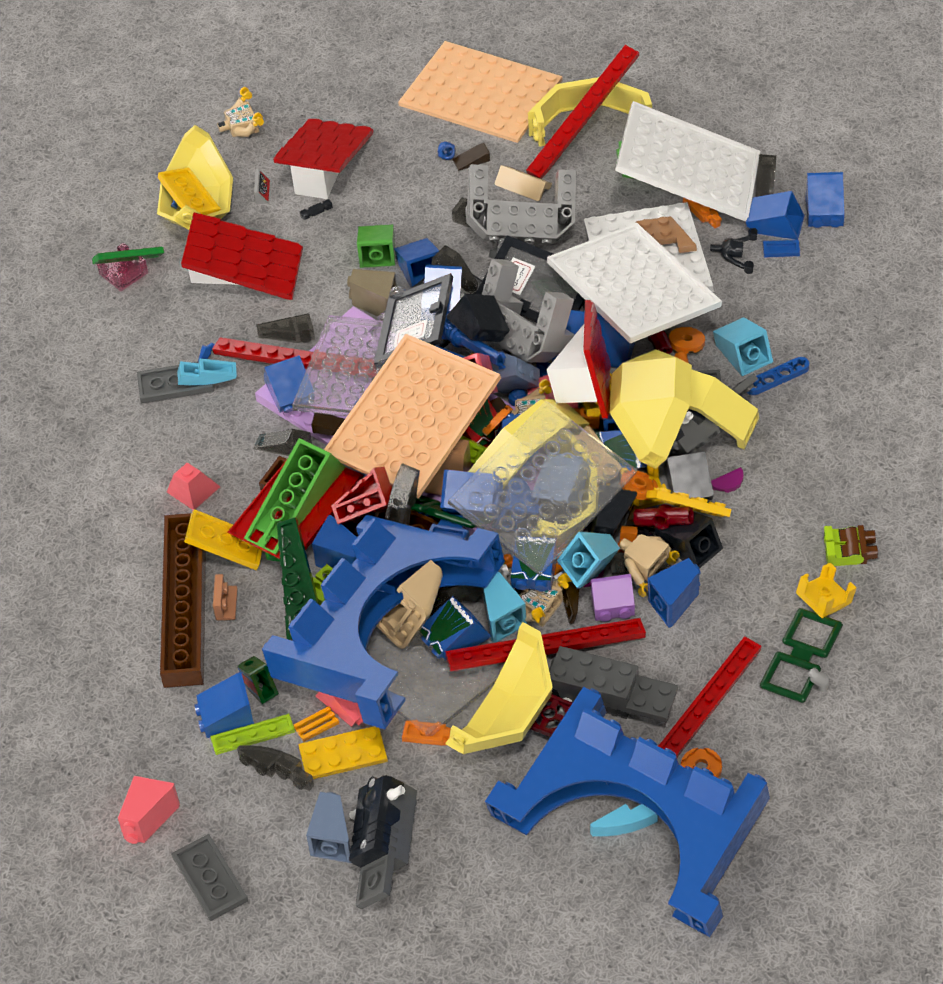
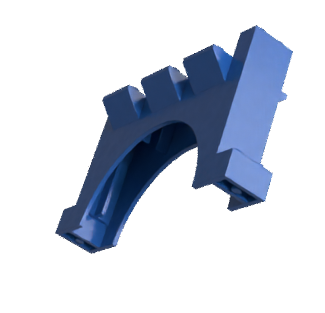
M366 515L356 527L359 536L352 544L356 560L351 565L346 559L341 558L337 565L333 567L330 574L321 584L325 598L323 603L319 605L313 599H309L288 626L293 641L272 635L268 642L264 644L262 651L271 677L358 703L363 723L386 729L406 699L388 690L399 675L398 671L381 665L367 653V645L373 630L379 621L404 599L403 593H398V587L430 560L442 570L443 577L439 588L455 585L486 588L505 562L498 533L477 528L468 541Z
M583 687L518 788L516 789L509 782L504 784L498 780L485 800L491 816L527 835L548 813L565 803L579 798L600 795L616 796L643 804L666 823L679 844V875L674 892L668 901V905L676 908L672 917L710 937L723 918L719 899L712 893L770 799L766 780L760 775L755 774L753 776L747 773L738 790L734 793V788L729 780L713 776V773L706 768L700 769L695 766L693 769L689 766L683 767L679 765L677 756L672 750L658 747L657 743L653 740L624 736L621 725L613 719L609 721L603 718L607 712L603 705L604 702L601 694L593 688L589 690Z

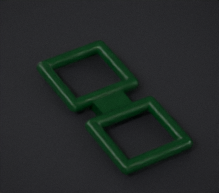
M401 490L393 492L397 501L395 505L423 512L473 529L492 523V518L466 517L473 519L471 521L446 513V511L440 508V501L421 495L418 499ZM402 498H406V499H409V500H412V501H416V502H419V503H422V504L414 503V502H411V501H408V500H405V499H402Z
M799 608L782 639L783 644L793 647L790 655L780 651L775 653L760 682V688L804 703L814 685L810 681V677H808L801 693L774 685L770 681L780 661L809 671L816 668L820 672L821 667L811 663L813 655L822 658L828 657L843 627L842 622L829 617L821 618L815 612ZM803 617L833 627L823 649L792 639Z

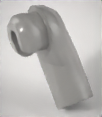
M816 668L811 669L808 672L810 681L818 685L820 692H826L829 685L828 676L823 672H819Z

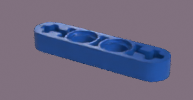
M797 357L757 375L758 380L753 383L757 388L753 387L747 394L758 395L805 374L809 370V360L805 357ZM788 371L790 374L782 375L780 372ZM772 378L774 381L769 383L765 379Z

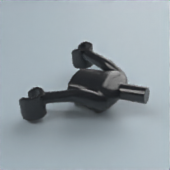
M750 228L748 236L737 239L726 238L722 245L711 244L710 251L721 252V256L726 261L744 269L745 273L752 274L754 267L752 261L742 263L732 257L742 258L744 242L757 240L758 231L756 228Z

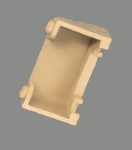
M432 560L398 587L397 591L398 593H403L404 599L400 604L391 609L376 625L398 648L404 649L407 647L431 615L443 577L441 568Z

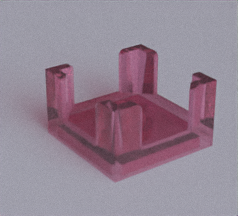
M125 243L117 246V251L129 250ZM141 256L139 257V262L131 260L113 262L108 265L105 263L97 264L99 275L119 291H123L148 274L146 260Z

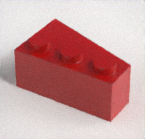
M385 466L373 468L367 476L359 480L357 485L347 491L331 506L337 524L349 523L397 504Z

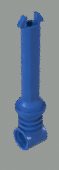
M446 317L442 339H448L455 347L465 346L475 353L489 355L491 363L499 366V370L506 368L503 365L506 358L503 352H498L481 341L470 340Z

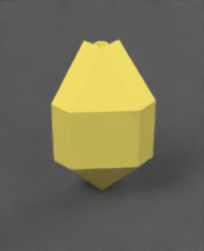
M194 125L183 136L166 171L189 167L221 208L220 211L208 214V216L222 219L230 212L233 176L209 133ZM161 183L157 214L189 230L193 213L199 212L187 205L182 209L179 206L177 209L172 208L171 204L174 199Z
M653 350L626 361L612 373L610 414L640 462L655 469L667 459L690 406L692 369L691 364L658 350Z
M522 622L518 629L517 640L494 686L466 727L462 730L454 725L451 727L450 738L446 745L462 754H467L523 740L550 699L553 688L540 631Z

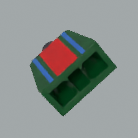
M253 656L238 665L237 668L242 673L246 688L261 704L279 694L266 663Z

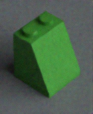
M394 225L358 226L357 249L360 268L395 266Z

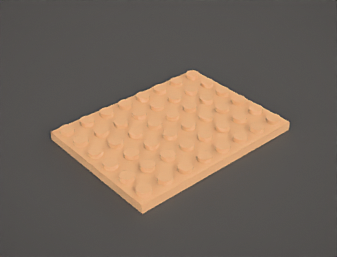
M444 41L399 100L398 104L401 107L518 143L529 128L528 112L556 84H560L563 79L560 75Z
M405 334L324 450L336 457L340 463L366 475L375 467L385 466L392 487L419 499L492 393L501 376L499 373Z

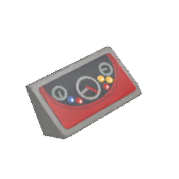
M256 169L255 201L257 204H268L270 179L260 169Z

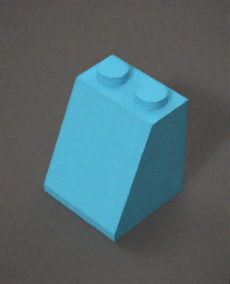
M745 317L713 331L716 346L741 376L773 362L767 331Z
M578 532L557 561L577 588H581L589 583L591 579H595L600 575L619 551L620 547L610 534Z
M497 572L489 585L483 588L484 605L492 643H496L518 631L522 622L527 624L525 621V602L502 574Z

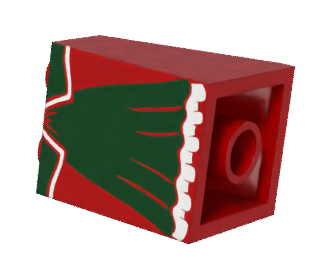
M488 398L463 433V436L486 448L496 438L497 429L500 426L499 424L488 436L482 432L483 428L487 427L490 421L497 415Z

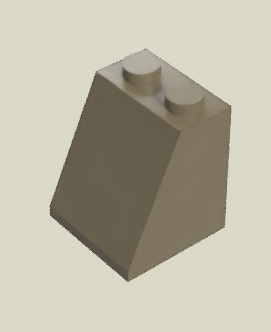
M353 269L351 276H348L347 286L350 287L349 299H352V305L381 318L385 314L388 297L398 294L395 272Z

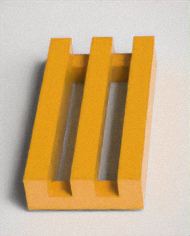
M328 706L295 723L293 726L302 741L305 742L338 725L339 720ZM321 725L320 727H318V728H316V729H314V730H312V731H310V732H308V733H306V734H303V733H305V732H307V731H309V730H311V729H313V728H315V727Z

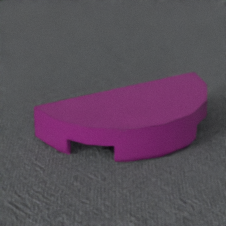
M740 467L711 480L712 489L715 491H725V493L737 490L743 482L744 472Z

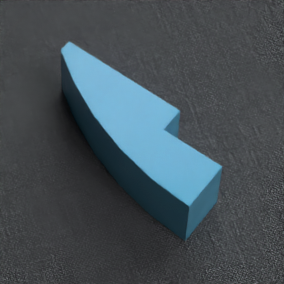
M200 358L199 363L180 361L178 367V385L216 384L236 379L237 377L236 362Z
M625 804L591 823L590 834L592 836H614L634 832L658 822V816L643 804L632 810Z

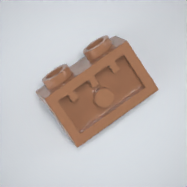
M223 574L215 575L213 596L216 620H235L238 589L237 586H228V582L224 581Z

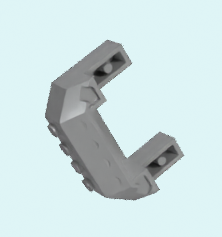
M470 165L468 169L467 206L465 208L466 223L483 241L503 242L508 235L528 244L551 245L558 241L574 225L576 171H557L555 175V204L488 200V165Z
M491 259L482 295L495 296L510 330L501 342L494 343H498L500 348L509 350L511 355L519 357L529 364L533 362H548L559 355L575 335L566 329L574 299L560 292H545L537 325L520 316L523 302L511 295L519 266L510 260Z

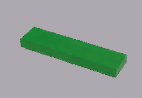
M161 246L98 253L92 258V262L95 265L156 258L164 254V248Z

